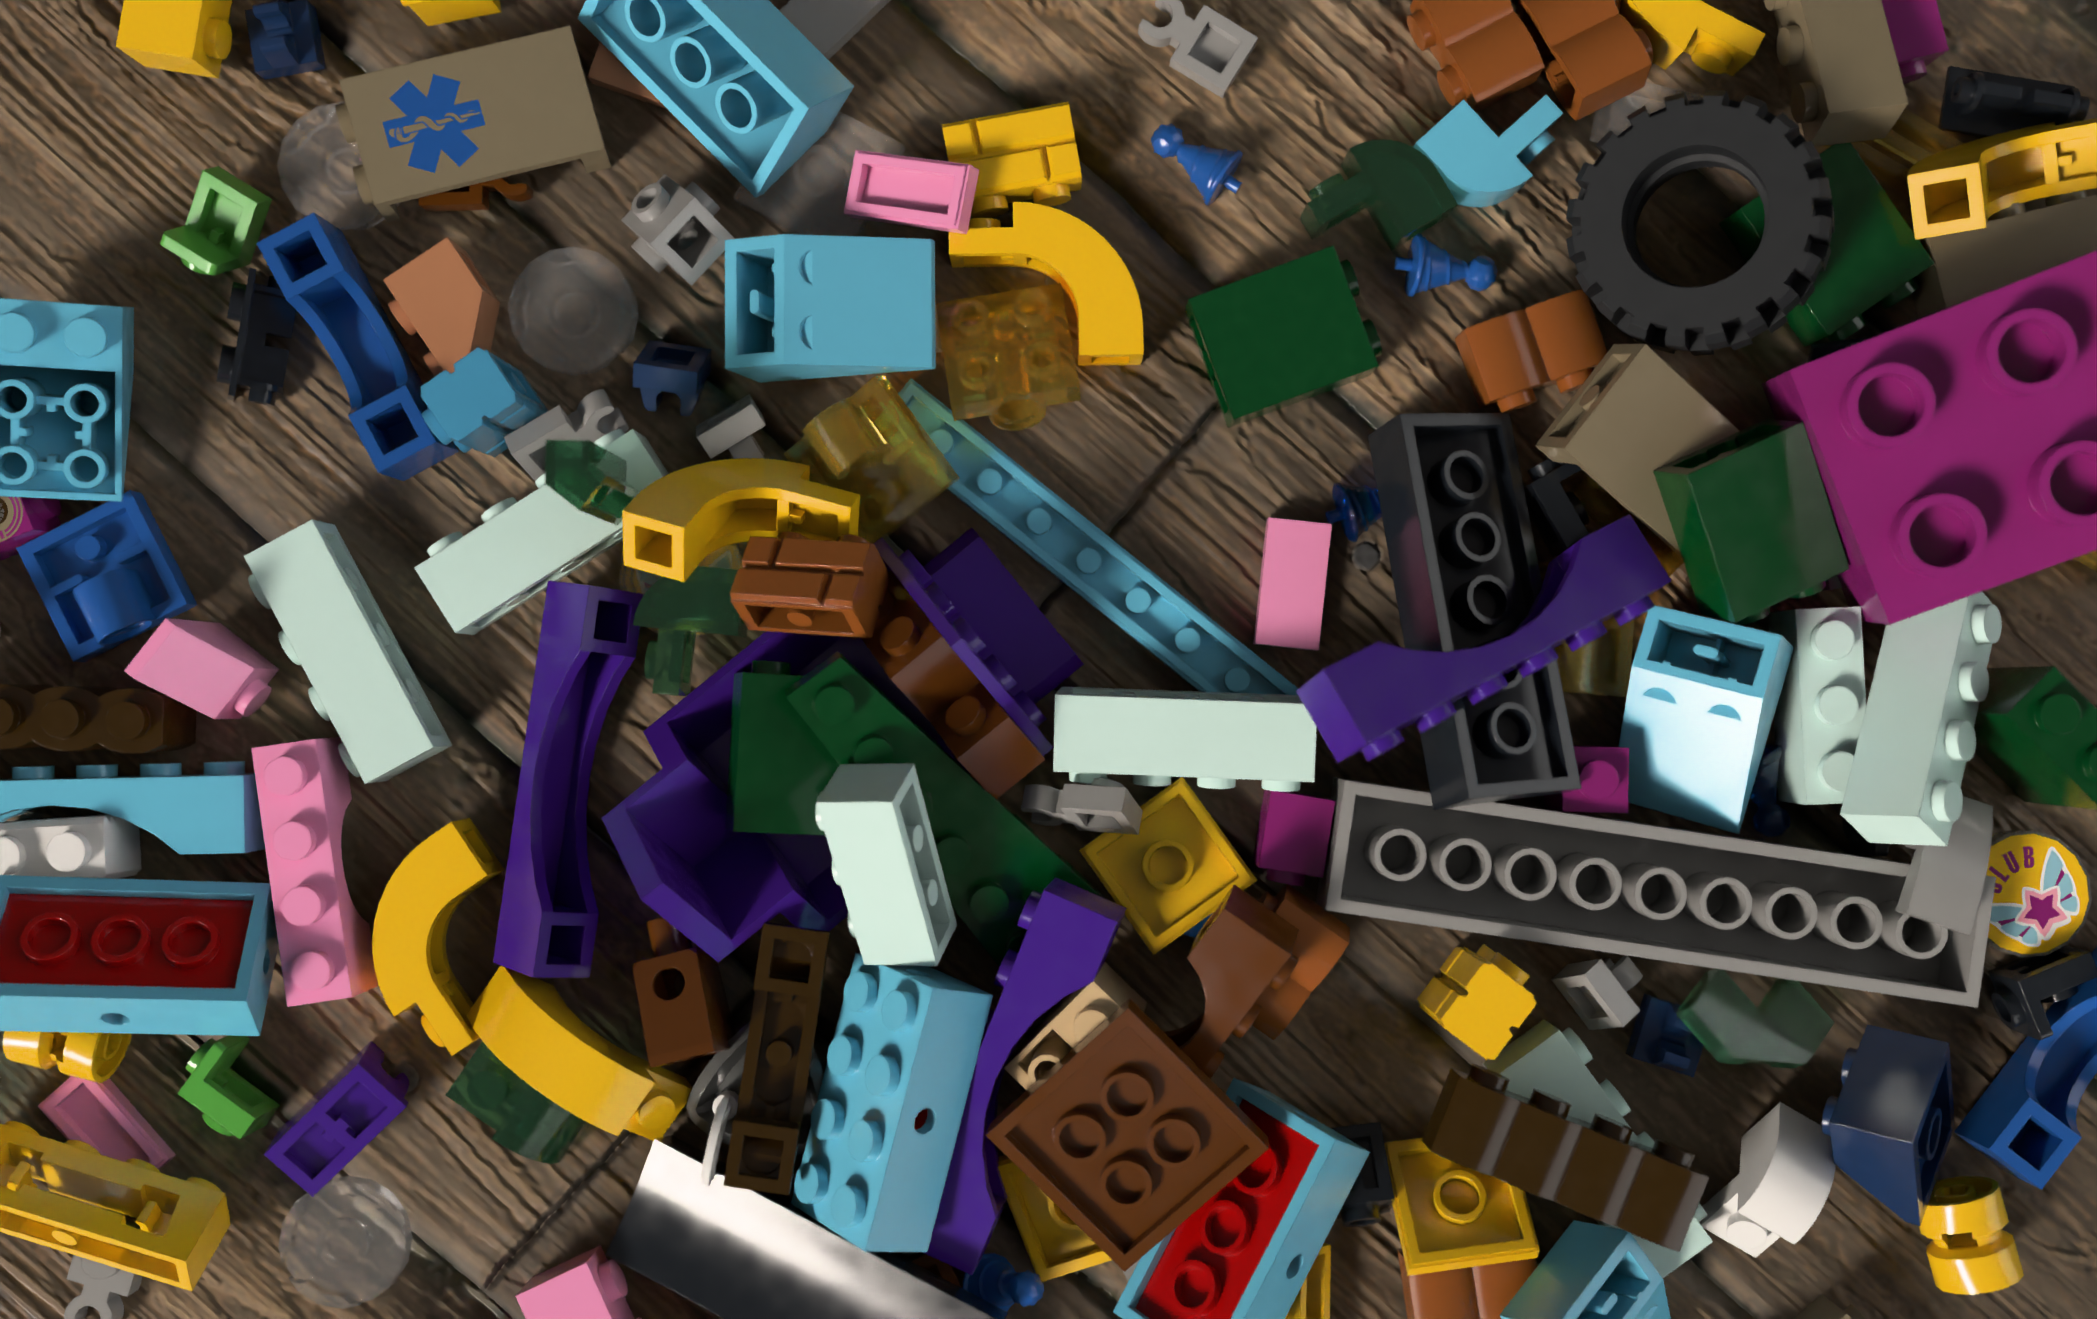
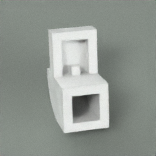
M1778 1103L1742 1136L1739 1174L1702 1206L1707 1216L1700 1221L1701 1226L1754 1258L1780 1237L1795 1245L1815 1222L1831 1190L1836 1168L1833 1159L1831 1136L1823 1134L1821 1125L1785 1104Z

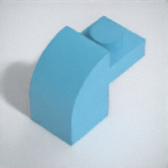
M1545 95L1498 137L1463 99L1415 143L1405 160L1429 187L1442 198L1465 207L1492 206L1512 197L1533 176L1525 166L1529 165L1555 140L1548 130L1560 118L1563 112Z

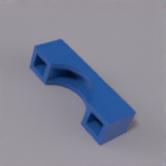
M312 213L257 242L256 244L286 300L309 324L334 362L349 396L351 409L348 417L377 472L405 481L459 452L453 441L444 445L424 421L422 412L428 409V406L420 396L422 394L420 387L423 383L342 230L316 213Z
M2096 947V948L2093 950V952L2091 953V955H2092V957H2093V959H2094V962H2095V964H2096V967H2097V947ZM2097 977L2077 985L2079 991L2074 996L2053 1002L2045 1013L2053 1035L2043 1040L2027 1036L1954 1131V1133L2003 1171L2041 1190L2082 1138L2077 1128V1109L2085 1089L2097 1073Z

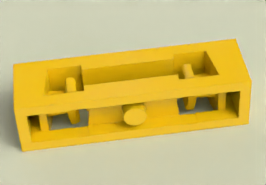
M7 1121L5 1124L0 1123L1 1233L193 1291L231 1224L226 1194L215 1184L197 1177H190L186 1181L161 1173L155 1166L140 1159L131 1158L124 1162L104 1156L91 1145L79 1140H67L65 1143L49 1139L40 1136L30 1126L17 1121ZM32 1178L46 1182L50 1192L38 1189V1186L33 1183ZM125 1215L137 1218L135 1222L140 1226V1229L127 1226Z

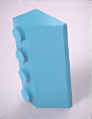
M586 0L577 18L755 198L764 194L827 132L854 88V85L769 0Z

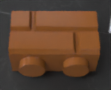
M792 531L781 532L776 538L750 536L741 560L743 567L742 569L738 568L730 590L731 602L748 630L872 638L879 617L878 607L883 604L890 582L889 572L874 543H869L859 536L849 534L839 536L836 541L812 540Z

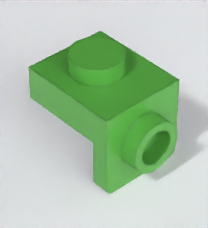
M219 166L202 170L185 226L164 231L160 245L181 257V262L186 267L205 275H218L249 265L272 199Z
M226 1036L217 1041L211 1038L189 1060L186 1070L191 1075L177 1094L202 1111L204 1122L213 1130L226 1136H236L242 1139L266 1126L280 1105L230 1069L250 1041L249 1037Z

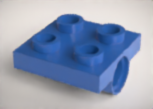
M129 490L124 493L122 502L108 501L16 548L73 662H87L161 624L165 618L171 619L198 605L141 492Z

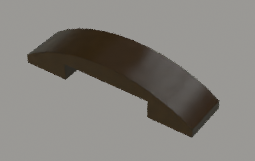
M770 922L763 923L753 988L755 989L737 1113L733 1120L723 1186L784 1195L790 1194L815 1045L830 931Z

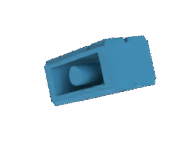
M479 347L454 363L455 371L453 373L444 370L420 387L422 393L420 396L428 406V409L422 412L424 421L444 445L453 441L463 453L475 449L486 455L496 457L508 449L504 439L505 436L548 411L520 370L491 352L484 351Z

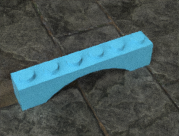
M245 761L204 762V774L182 775V763L140 764V776H118V764L76 765V777L55 778L54 765L12 767V779H0V822H5L12 817L45 806L87 808L122 818L154 834L180 855L248 853L265 849L255 773H245Z

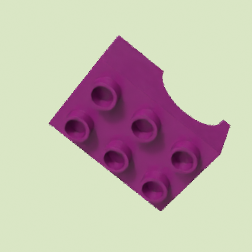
M2097 251L1793 368L1761 384L1775 420L1803 421L1850 568L1837 576L1848 606H1861L1862 621L1891 625L2097 550Z

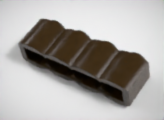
M0 684V749L45 747L56 751L109 749L120 753L176 751L195 744L197 710L153 688L117 689L97 686L54 687L37 684Z
M1472 1064L1468 1074L1450 1068L1422 1139V1142L1431 1152L1467 1168L1493 1176L1534 1195L1555 1201L1598 1221L1619 1227L1652 1243L1680 1252L1709 1179L1706 1174L1692 1165L1695 1154L1659 1138H1656L1653 1148L1631 1141L1630 1137L1633 1129L1595 1113L1591 1123L1568 1115L1572 1106L1570 1103L1544 1091L1533 1089L1530 1099L1506 1090L1510 1081L1508 1078L1485 1067Z

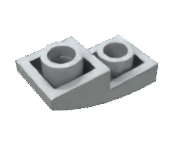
M1963 796L1962 812L1959 819L1952 823L1948 846L1905 844V847L1914 849L1915 852L1895 911L1958 933L1971 935L1988 868L1993 828V806Z

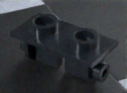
M1949 66L1947 68L1938 130L1988 137L2050 122H2055L2056 126L2083 121L2089 111L2090 99L2089 97L2081 96L2079 89L2071 85Z
M250 268L247 284L233 281L227 319L240 322L236 347L222 344L216 382L230 384L227 397L229 400H234L236 387L250 390L249 402L275 406L276 395L284 394L283 385L289 350L265 346V338L267 334L291 339L296 309L286 300L274 276H269L267 286L254 284L256 269Z

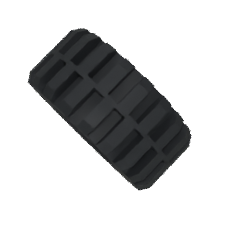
M1705 90L1702 100L1689 101L1685 92L1664 97L1666 107L1649 114L1645 105L1629 114L1627 118L1631 126L1618 136L1609 130L1596 144L1601 152L1600 156L1593 165L1584 162L1575 180L1581 189L1578 199H1570L1568 203L1566 220L1572 225V236L1567 238L1566 242L1569 258L1575 263L1578 271L1576 278L1584 293L1594 302L1597 309L1622 332L1636 341L1641 340L1652 345L1657 350L1673 354L1676 350L1689 351L1693 356L1714 355L1715 349L1731 346L1733 350H1737L1753 344L1751 338L1768 329L1772 334L1788 322L1786 316L1797 304L1803 306L1815 290L1813 284L1819 272L1825 271L1831 254L1830 241L1831 235L1834 233V208L1829 180L1826 177L1820 155L1812 141L1807 142L1800 134L1799 126L1786 114L1781 113L1776 116L1768 111L1766 102L1748 95L1744 97L1742 102L1730 100L1727 91ZM1703 167H1719L1733 170L1746 178L1754 186L1763 202L1765 212L1764 232L1755 254L1742 268L1731 276L1706 286H1679L1657 276L1645 264L1638 248L1636 236L1640 214L1649 198L1665 182L1683 172Z

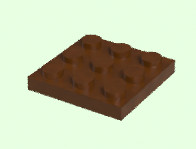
M1128 999L989 1124L986 1136L1124 1272L1269 1149V1137L1131 999Z

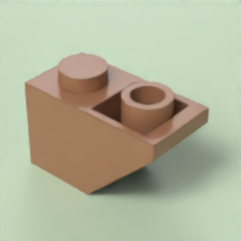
M444 238L383 279L395 297L393 301L388 303L392 314L408 334L412 336L418 332L429 348L430 352L424 355L423 358L434 376H437L444 370L453 373L455 371L454 363L478 347L484 351L491 352L500 301L468 253L450 238Z

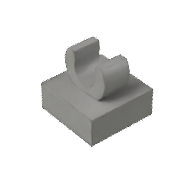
M750 394L696 426L697 439L710 459L726 449H729L734 459H765L763 456L765 454L753 433L766 426L763 414Z
M1628 955L1623 956L1616 964L1610 958L1604 961L1596 959L1567 964L1551 979L1589 1030L1624 1027L1641 1011L1627 991L1633 988L1642 979L1643 975Z

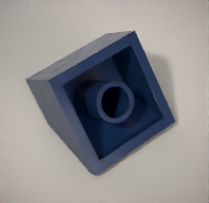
M1867 1024L1858 1049L1849 1047L1845 1054L1841 1072L1843 1088L1839 1097L1830 1096L1826 1102L1822 1117V1132L1825 1135L1831 1136L1833 1159L1837 1167L1905 1222L1921 1226L1955 1127L1949 1043Z

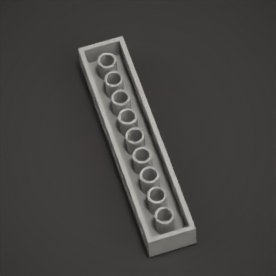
M1337 777L1333 779L1331 799L1335 801L1324 874L1323 878L1319 877L1316 903L1326 911L1978 1008L1996 877L1986 875L1971 935H1967L1895 911L1911 864L1907 862L1498 801L1433 810L1430 791Z

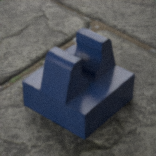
M277 0L255 4L253 9L245 10L254 69L263 79L326 69L316 8L308 0L294 2Z
M649 340L633 363V387L640 388L644 407L648 411L656 412L662 402V391L676 393L681 400L680 415L690 416L699 402L706 379L711 372L712 349Z
M1644 993L1640 1005L1641 1011L1637 1015L1626 1054L1634 1059L1694 1077L1713 1016Z

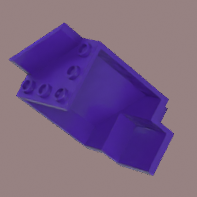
M971 527L925 566H922L909 549L898 557L882 537L878 539L874 544L888 572L892 571L951 648L1027 735L1042 756L1054 747L1038 728L1047 718L1035 704L1084 664L986 543ZM764 632L643 731L662 769L602 817L604 825L640 899L718 963L761 929L764 922H769L779 913L797 927L830 931L848 916V909L841 885L835 883L832 875V855L826 835L733 832L725 828L735 673H751L752 661H777L791 663V675L805 676L816 665L821 664L839 651L869 680H873V683L899 706L909 719L924 729L943 747L946 753L967 771L929 720L889 678L861 638Z

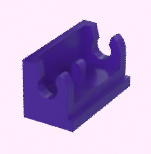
M372 1041L279 1129L264 1153L269 1160L312 1197L396 1118L409 1103L404 1099L410 1086L407 1076L404 1073H400L394 1079L388 1075L381 1066V1063L384 1061V1052Z

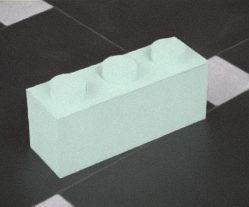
M1861 606L1770 612L1768 615L1769 632L1782 635L1794 647L1774 714L1778 801L1802 805L1843 803L1866 709Z
M914 763L840 764L824 791L817 798L815 815L820 830L825 831L832 855V875L835 883L841 885L848 909V929L851 936L857 939L864 965L937 966L957 927L915 765Z

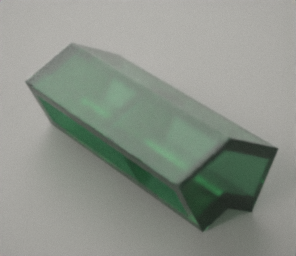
M546 440L545 484L578 510L618 526L622 520V510L640 493L626 481L627 461L589 440Z

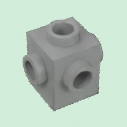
M666 174L656 183L643 188L634 198L631 210L621 219L639 237L631 245L634 251L659 274L668 265L691 286L725 251V240L735 239L714 218V215L721 208L693 181L684 189Z

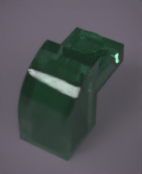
M1372 140L1357 144L1348 150L1340 165L1348 177L1346 181L1341 173H1338L1324 180L1308 192L1311 201L1307 203L1299 219L1313 240L1360 211L1367 209L1390 250L1393 251L1413 239L1416 234H1422L1444 221L1458 204L1436 167L1420 151L1398 141Z
M697 566L685 582L662 577L644 594L637 607L633 625L659 629L658 641H650L648 643L645 656L646 679L654 680L652 693L687 696L690 693L696 633L747 638L748 628L733 606L730 597V590L738 570Z
M483 1041L446 1093L448 1098L496 1130L492 1137L493 1140L519 1155L542 1163H560L572 1152L590 1126V1123L560 1107L518 1077L491 1052Z

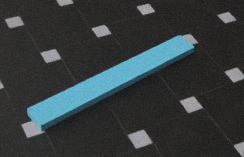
M910 378L871 427L877 434L1199 692L1298 695L1296 692L1298 688L912 378Z

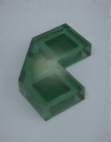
M1721 969L1705 972L1676 1012L1677 1016L1719 1063L1743 1064L1748 1062L1769 1064L1770 1067L1788 1069L1806 1065L1835 1023L1799 981L1777 979L1762 1002L1756 1007L1730 976Z

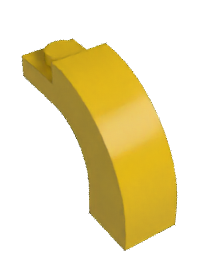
M1620 0L1621 10L1619 14L1633 28L1640 27L1646 33L1653 48L1654 56L1652 62L1665 70L1684 51L1691 55L1692 61L1701 69L1711 73H1727L1733 76L1755 56L1765 36V33L1708 5L1702 0Z
M2097 118L2056 126L2055 122L1984 137L1943 150L1914 164L1908 171L1907 179L1915 240L1986 228L1988 218L1991 215L2010 207L2014 203L2021 204L2040 198L2097 188Z
M1013 202V227H1001V221L997 219L972 218L969 222L967 234L949 232V257L952 267H1025L1046 274L1064 289L1073 304L1077 317L1078 366L1141 365L1144 355L1143 318L1137 289L1125 263L1116 250L1091 226L1077 217L1056 208L1030 202Z
M737 458L692 465L654 481L637 494L622 510L624 566L685 582L701 561L710 553L731 544L747 542L750 536L776 538L779 533L784 531L797 532L812 540L836 541L841 535L858 536L860 494L809 481L810 466L796 462L764 458Z
M470 818L448 823L416 846L404 858L391 876L379 901L372 935L374 969L379 988L391 1013L395 1017L418 1005L423 1013L421 1024L426 1034L437 1046H445L451 1056L470 1046L480 1038L466 1017L473 1003L456 979L448 962L446 953L448 925L456 908L470 893L505 870Z
M501 965L466 1014L468 1021L483 1043L518 1077L573 1115L615 1136H619L622 1130L625 1129L653 1141L655 1138L663 1137L687 1103L693 1088L685 1077L660 1066L650 1068L649 1061L619 1048L600 1036L569 1009L553 985Z

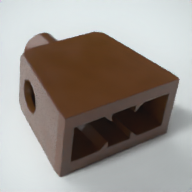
M663 917L647 922L654 958L633 963V973L650 1068L680 1064L729 1050L728 1040L735 1034V1029L718 962L700 947L692 948L691 940ZM682 973L685 979V986L679 995L675 988V981L677 976Z

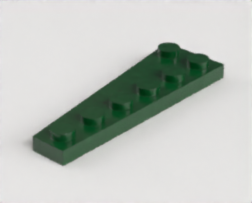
M839 651L784 690L786 698L839 765L914 763L952 908L999 967L1009 949L1017 952L1020 950L1027 930L1019 927L1018 921L1033 889L1043 893L1044 889L1056 877L1107 899L1060 854H1056L1022 819L1016 814L1014 815L998 799L988 793L971 774L944 751L943 747L909 719L899 706Z

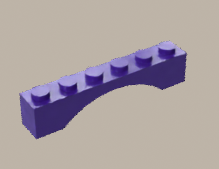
M1628 514L1581 538L1549 562L1542 588L1530 611L1508 637L1482 647L1450 652L1409 650L1376 642L1323 669L1296 692L1338 763L1360 751L1363 752L1367 761H1371L1405 741L1399 730L1415 722L1419 731L1423 733L1455 715L1457 711L1452 702L1467 695L1472 705H1475L1507 687L1509 684L1503 675L1517 668L1521 676L1526 678L1559 658L1554 651L1555 647L1566 642L1571 651L1574 652L1607 633L1602 622L1614 617L1619 626H1623L1655 607L1649 596L1672 580L1633 518Z
M548 581L493 957V963L532 978H590L599 912L592 889L587 854L586 813L589 780L596 744L607 710L622 678L636 658L645 596L642 593Z
M1056 877L1044 889L1043 893L1034 889L1030 893L1018 921V926L1027 930L1019 952L1012 949L1007 951L994 981V985L1002 988L1003 992L995 1011L989 1010L928 1251L923 1253L973 1275L987 1249L1007 1200V1194L998 1168V1148L986 1136L989 1124L997 1117L998 1094L1006 1071L1004 1067L1022 1035L1038 1017L1065 996L1094 981L1104 965L1127 908Z

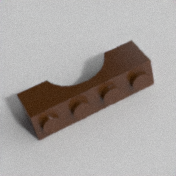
M1235 884L1198 932L1187 957L1201 980L1205 994V1010L1190 1024L1173 1031L1164 1032L1210 1079L1225 1056V1053L1219 1050L1230 1034H1233L1238 1039L1245 1035L1262 1006L1256 1003V1000L1267 986L1278 991L1289 978L1299 961V958L1292 954L1299 929Z

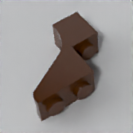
M890 571V582L883 604L878 607L879 617L872 638L861 639L889 678L933 725L957 760L988 793L998 799L1042 763L1045 758L951 648L899 579Z

